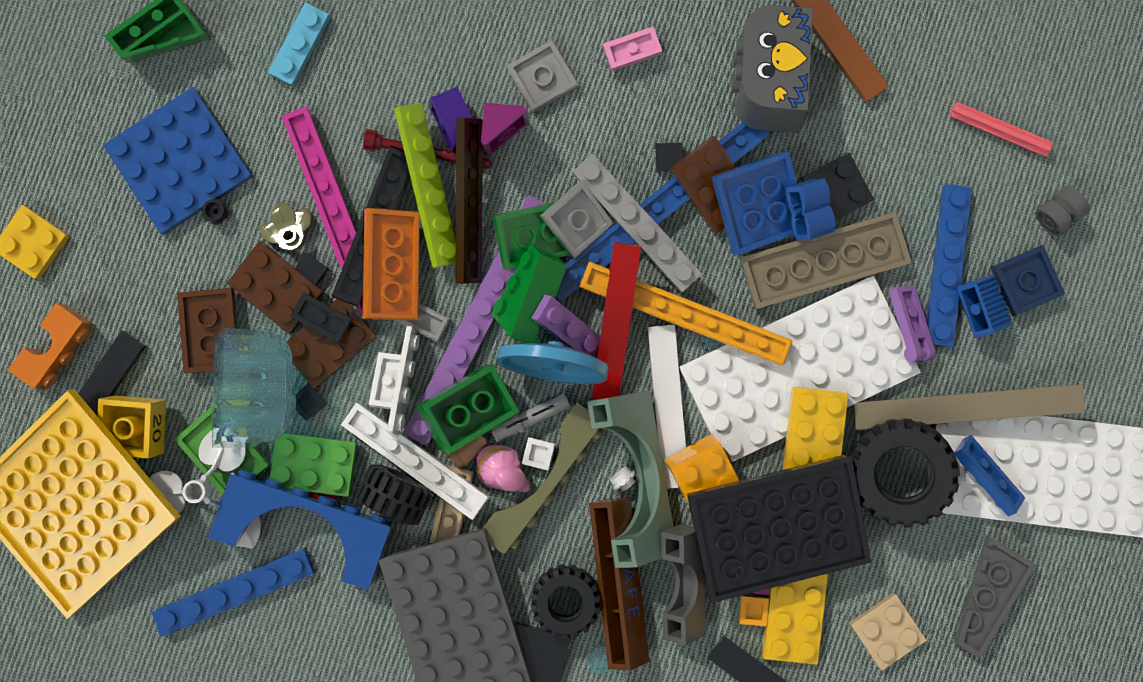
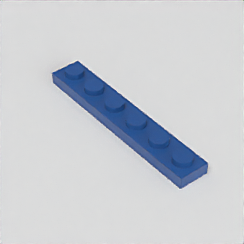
M949 184L942 186L926 319L931 339L935 346L954 347L959 293L956 287L961 285L972 187Z
M303 548L158 608L151 613L159 634L163 637L316 572L306 548Z

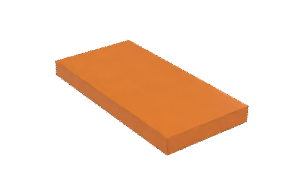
M374 208L364 209L363 319L418 320L419 212Z

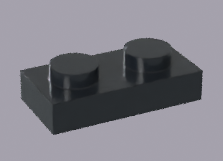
M306 293L302 294L290 316L338 343H341L353 321L347 315Z

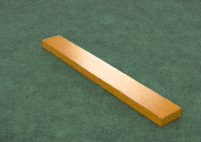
M589 262L579 288L606 298L610 269ZM636 280L633 309L784 366L793 340Z

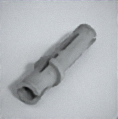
M562 393L529 410L512 416L492 428L491 431L496 442H499L517 432L522 434L525 432L524 429L571 407L565 394Z

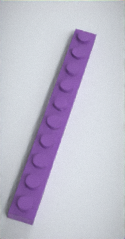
M528 195L521 209L545 203ZM499 251L420 402L465 376L495 319L491 315L494 304L502 296L508 279L517 269H502ZM416 408L403 434L428 446L432 435Z

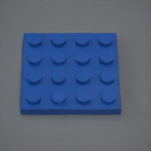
M194 87L183 92L103 144L153 224L162 235L167 234L202 211L203 205L208 200L220 199L253 178L242 158Z

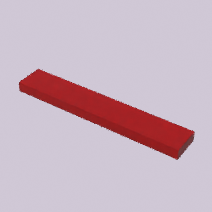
M613 243L597 359L606 363L609 369L605 382L593 384L591 401L620 395L641 252L640 245Z

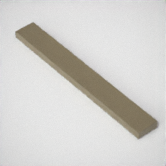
M1082 384L866 401L853 405L856 430L872 429L871 427L879 423L880 425L890 419L903 420V418L926 424L1085 412Z

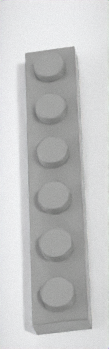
M593 154L572 171V174L578 181H584L600 205L631 239L641 246V250L681 293L702 275L698 268Z

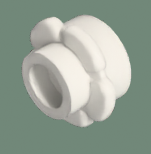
M627 467L620 469L610 479L614 485L613 489L627 490L635 482L633 479L635 472L630 471Z

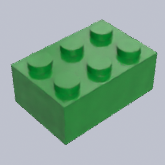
M493 364L480 367L415 405L443 454L453 453L519 413L517 406Z

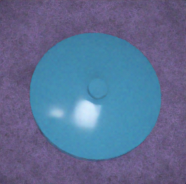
M549 341L548 344L521 343L506 345L498 349L496 360L501 367L518 374L571 384H597L605 382L609 369L608 365L603 361L584 352L564 347L563 343Z

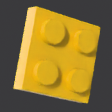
M21 205L0 235V256L34 279L40 280L70 235L29 207Z

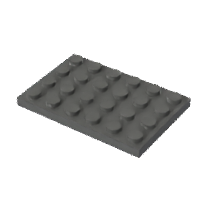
M485 528L386 555L379 559L417 682H533Z

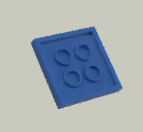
M783 151L711 177L733 255H740L794 234L791 222L792 213L786 198V188L797 184L789 151Z

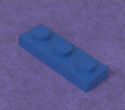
M972 435L964 438L954 452L959 462L967 468L977 483L985 489L995 504L1008 517L1016 514L1025 500V496Z

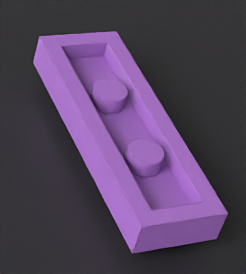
M544 295L531 319L568 348L593 356L599 346L600 335L552 296Z

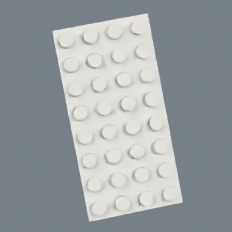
M874 275L762 327L765 330L793 340L784 366L732 346L724 345L679 367L709 433L713 434L720 441L721 445L729 453L732 462L786 437L792 387L848 393L847 407H850L921 373L916 362L910 363L904 357L906 346L902 333Z
M1049 416L933 424V429H936L947 440L954 452L964 438L972 435L1025 496V500L1018 512L1008 517L957 458V464L960 468L958 492L954 493L952 497L954 501L950 507L946 506L942 510L943 513L1143 538V428ZM930 465L928 470L927 484L930 479Z

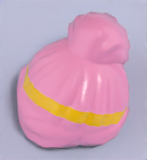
M493 444L485 446L476 457V472L479 480L484 485L511 492L520 490V492L526 493L530 491V482L521 470L517 451L507 446Z

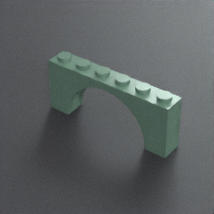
M650 390L587 401L592 429H605L618 436L631 453L638 475V502L634 516L626 530L611 540L615 567H640L661 559V532L674 526Z

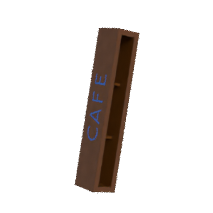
M630 497L607 498L589 503L608 669L633 670L650 662L639 568H616L611 540L621 535L633 518Z

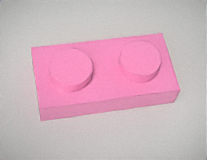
M654 26L603 43V49L611 71L662 54Z

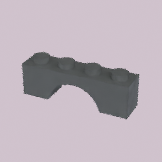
M680 524L661 532V559L667 560L672 565L675 573L674 594L670 604L663 612V639L688 645L705 636L704 573L694 527Z

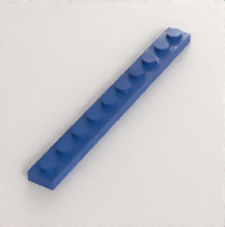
M742 122L719 140L733 164H735L765 140L770 133L766 130L750 128ZM673 177L639 205L659 225L690 199L676 178ZM618 223L598 237L576 258H572L566 263L567 268L556 295L560 303L579 289L589 262L602 267H606L611 263L614 242L635 244Z

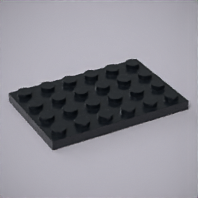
M849 454L687 493L708 597L711 603L872 562L852 457Z

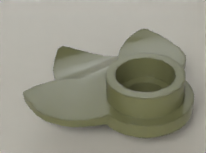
M279 202L272 209L271 221L259 225L260 234L269 244H279L286 251L299 250L304 244V233L311 226V214L307 208L300 209L295 213L288 204ZM291 234H293V238L290 239V240H287V238H288Z

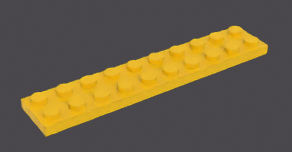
M792 387L782 470L841 456L848 393ZM828 574L769 589L768 620L764 630L762 647L763 659L818 665Z

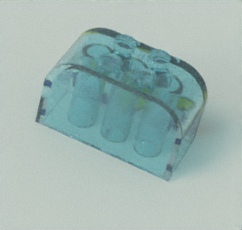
M224 328L214 338L212 448H257L278 439L288 429L292 411H295L296 396L292 394V384L296 381V368L292 367L291 349L280 335L266 330Z

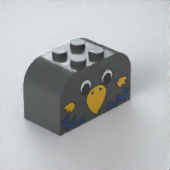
M767 5L756 9L748 17L742 39H737L736 51L733 53L732 68H735V72L731 80V93H735L736 114L748 127L756 130L798 133L808 112L813 8Z

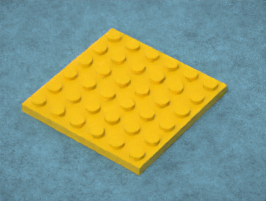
M75 389L66 391L0 457V540L66 619L75 615L181 517Z

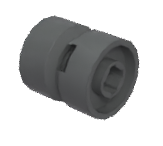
M1065 186L1053 196L1052 201L1049 200L1035 211V216L1039 224L1048 233L1059 237L1072 227L1071 222L1076 223L1080 221L1091 209L1087 199L1077 189Z

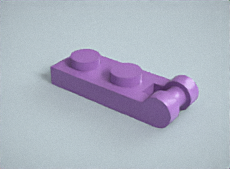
M915 285L896 287L889 290L906 346L904 351L905 359L912 363L934 358L935 348Z

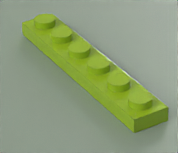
M423 103L398 106L394 108L432 267L436 268L456 263V240Z

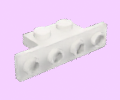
M413 326L406 327L401 355L378 353L368 404L370 407L391 410L387 432L392 437H398L399 430L402 431L405 424V414H402L404 403L407 404L409 401L410 388L407 385L409 377H413L415 362L412 361L414 351L418 350L420 337Z

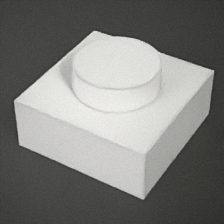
M528 437L522 464L548 470L555 443Z

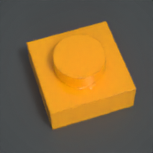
M751 595L740 596L739 624L767 626L769 598Z

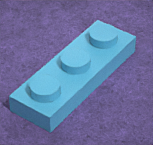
M305 2L268 73L294 87L331 18L330 15Z

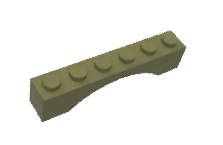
M578 402L561 423L559 454L546 480L524 500L509 507L497 509L483 528L486 529L490 544L502 554H505L508 549L512 552L522 540L518 535L524 527L529 530L539 517L535 514L541 505L545 508L555 496L552 490L557 484L562 486L571 475V472L568 471L573 462L577 464L581 462L588 452L584 449L590 440L595 443L604 431V429H592L589 411Z

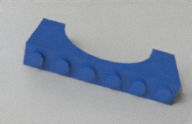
M240 469L239 472L235 471L230 474L208 538L235 547L240 542L249 524L263 513L280 507L309 509L324 517L334 527L341 539L345 553V570L342 582L369 589L392 524L387 522V517L378 513H372L371 516L361 513V508L346 504L345 507L336 505V500L327 496L320 495L319 499L309 496V491L303 488L293 487L291 490L282 487L283 483L272 478H267L266 481L255 478L256 473L245 469Z

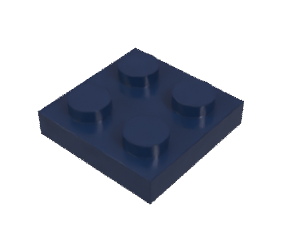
M1044 245L1035 247L990 267L996 276L995 279L998 281V286H1000L999 288L1012 316L1021 314L1065 294Z

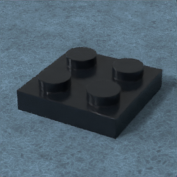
M850 152L800 178L801 182L825 178L830 188V207L835 215V220L875 200Z

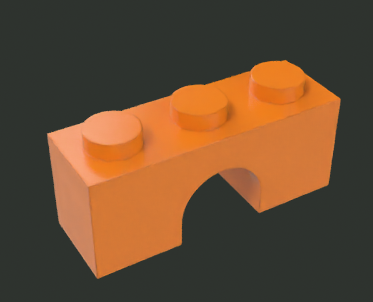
M56 303L40 324L51 335L52 344L50 349L42 354L37 349L23 348L8 368V371L33 389L51 387L58 378L57 373L62 366L67 365L74 356L73 351L78 344L88 338L90 334L89 329L93 323L68 305Z

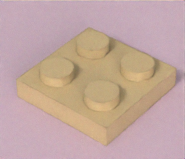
M894 593L849 622L881 671L927 641Z

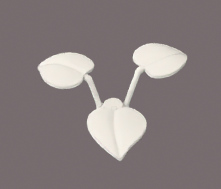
M226 423L229 425L223 433L224 436L234 435L229 446H223L224 441L216 440V434L220 428H214L202 440L199 447V459L205 464L212 465V467L200 479L189 481L183 487L182 479L172 471H160L149 477L178 513L184 509L185 500L190 503L204 501L206 504L219 507L220 502L210 498L212 488L207 479L216 471L217 467L222 471H232L238 468L243 463L246 455L245 443L235 439L236 434L233 433V430L237 426L234 423ZM260 516L249 524L236 546L250 549L256 546L261 532Z

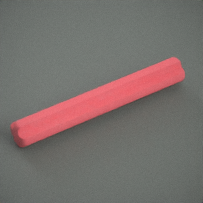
M956 102L951 109L950 116L1037 154L1047 156L1052 150L1053 143L962 103Z

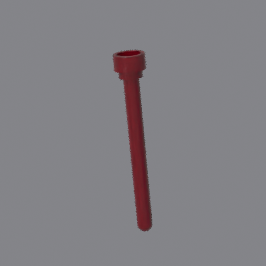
M366 129L363 139V150L375 152V150H380L381 148L388 149L392 147L404 152L402 141L384 138L383 134H378L377 130ZM433 147L436 159L456 163V152ZM483 158V169H489L492 165L491 160Z

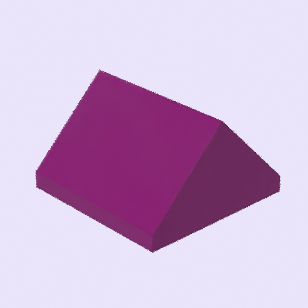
M484 103L481 143L488 157L529 124L528 112L524 106Z

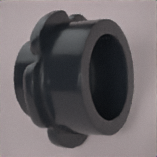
M211 199L203 205L202 215L207 222L210 221L214 225H219L223 223L224 219L228 218L229 208L226 207V202L222 199ZM215 209L218 210L217 214H214Z

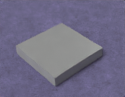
M553 40L548 41L506 66L532 113L539 111L579 88L578 82Z
M579 181L540 215L572 258H576L614 224L584 181Z

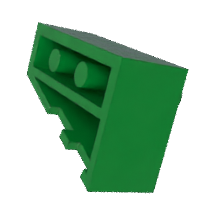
M153 0L104 35L120 58L129 63L211 39L183 0Z
M532 244L522 254L519 266L508 279L506 289L500 299L495 302L493 312L491 313L511 338L523 343H539L540 340L536 336L540 325L531 318L544 295L556 298L567 265L556 255Z

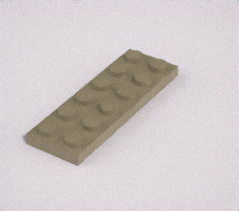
M896 212L835 229V232L812 240H798L740 258L755 310L912 263Z

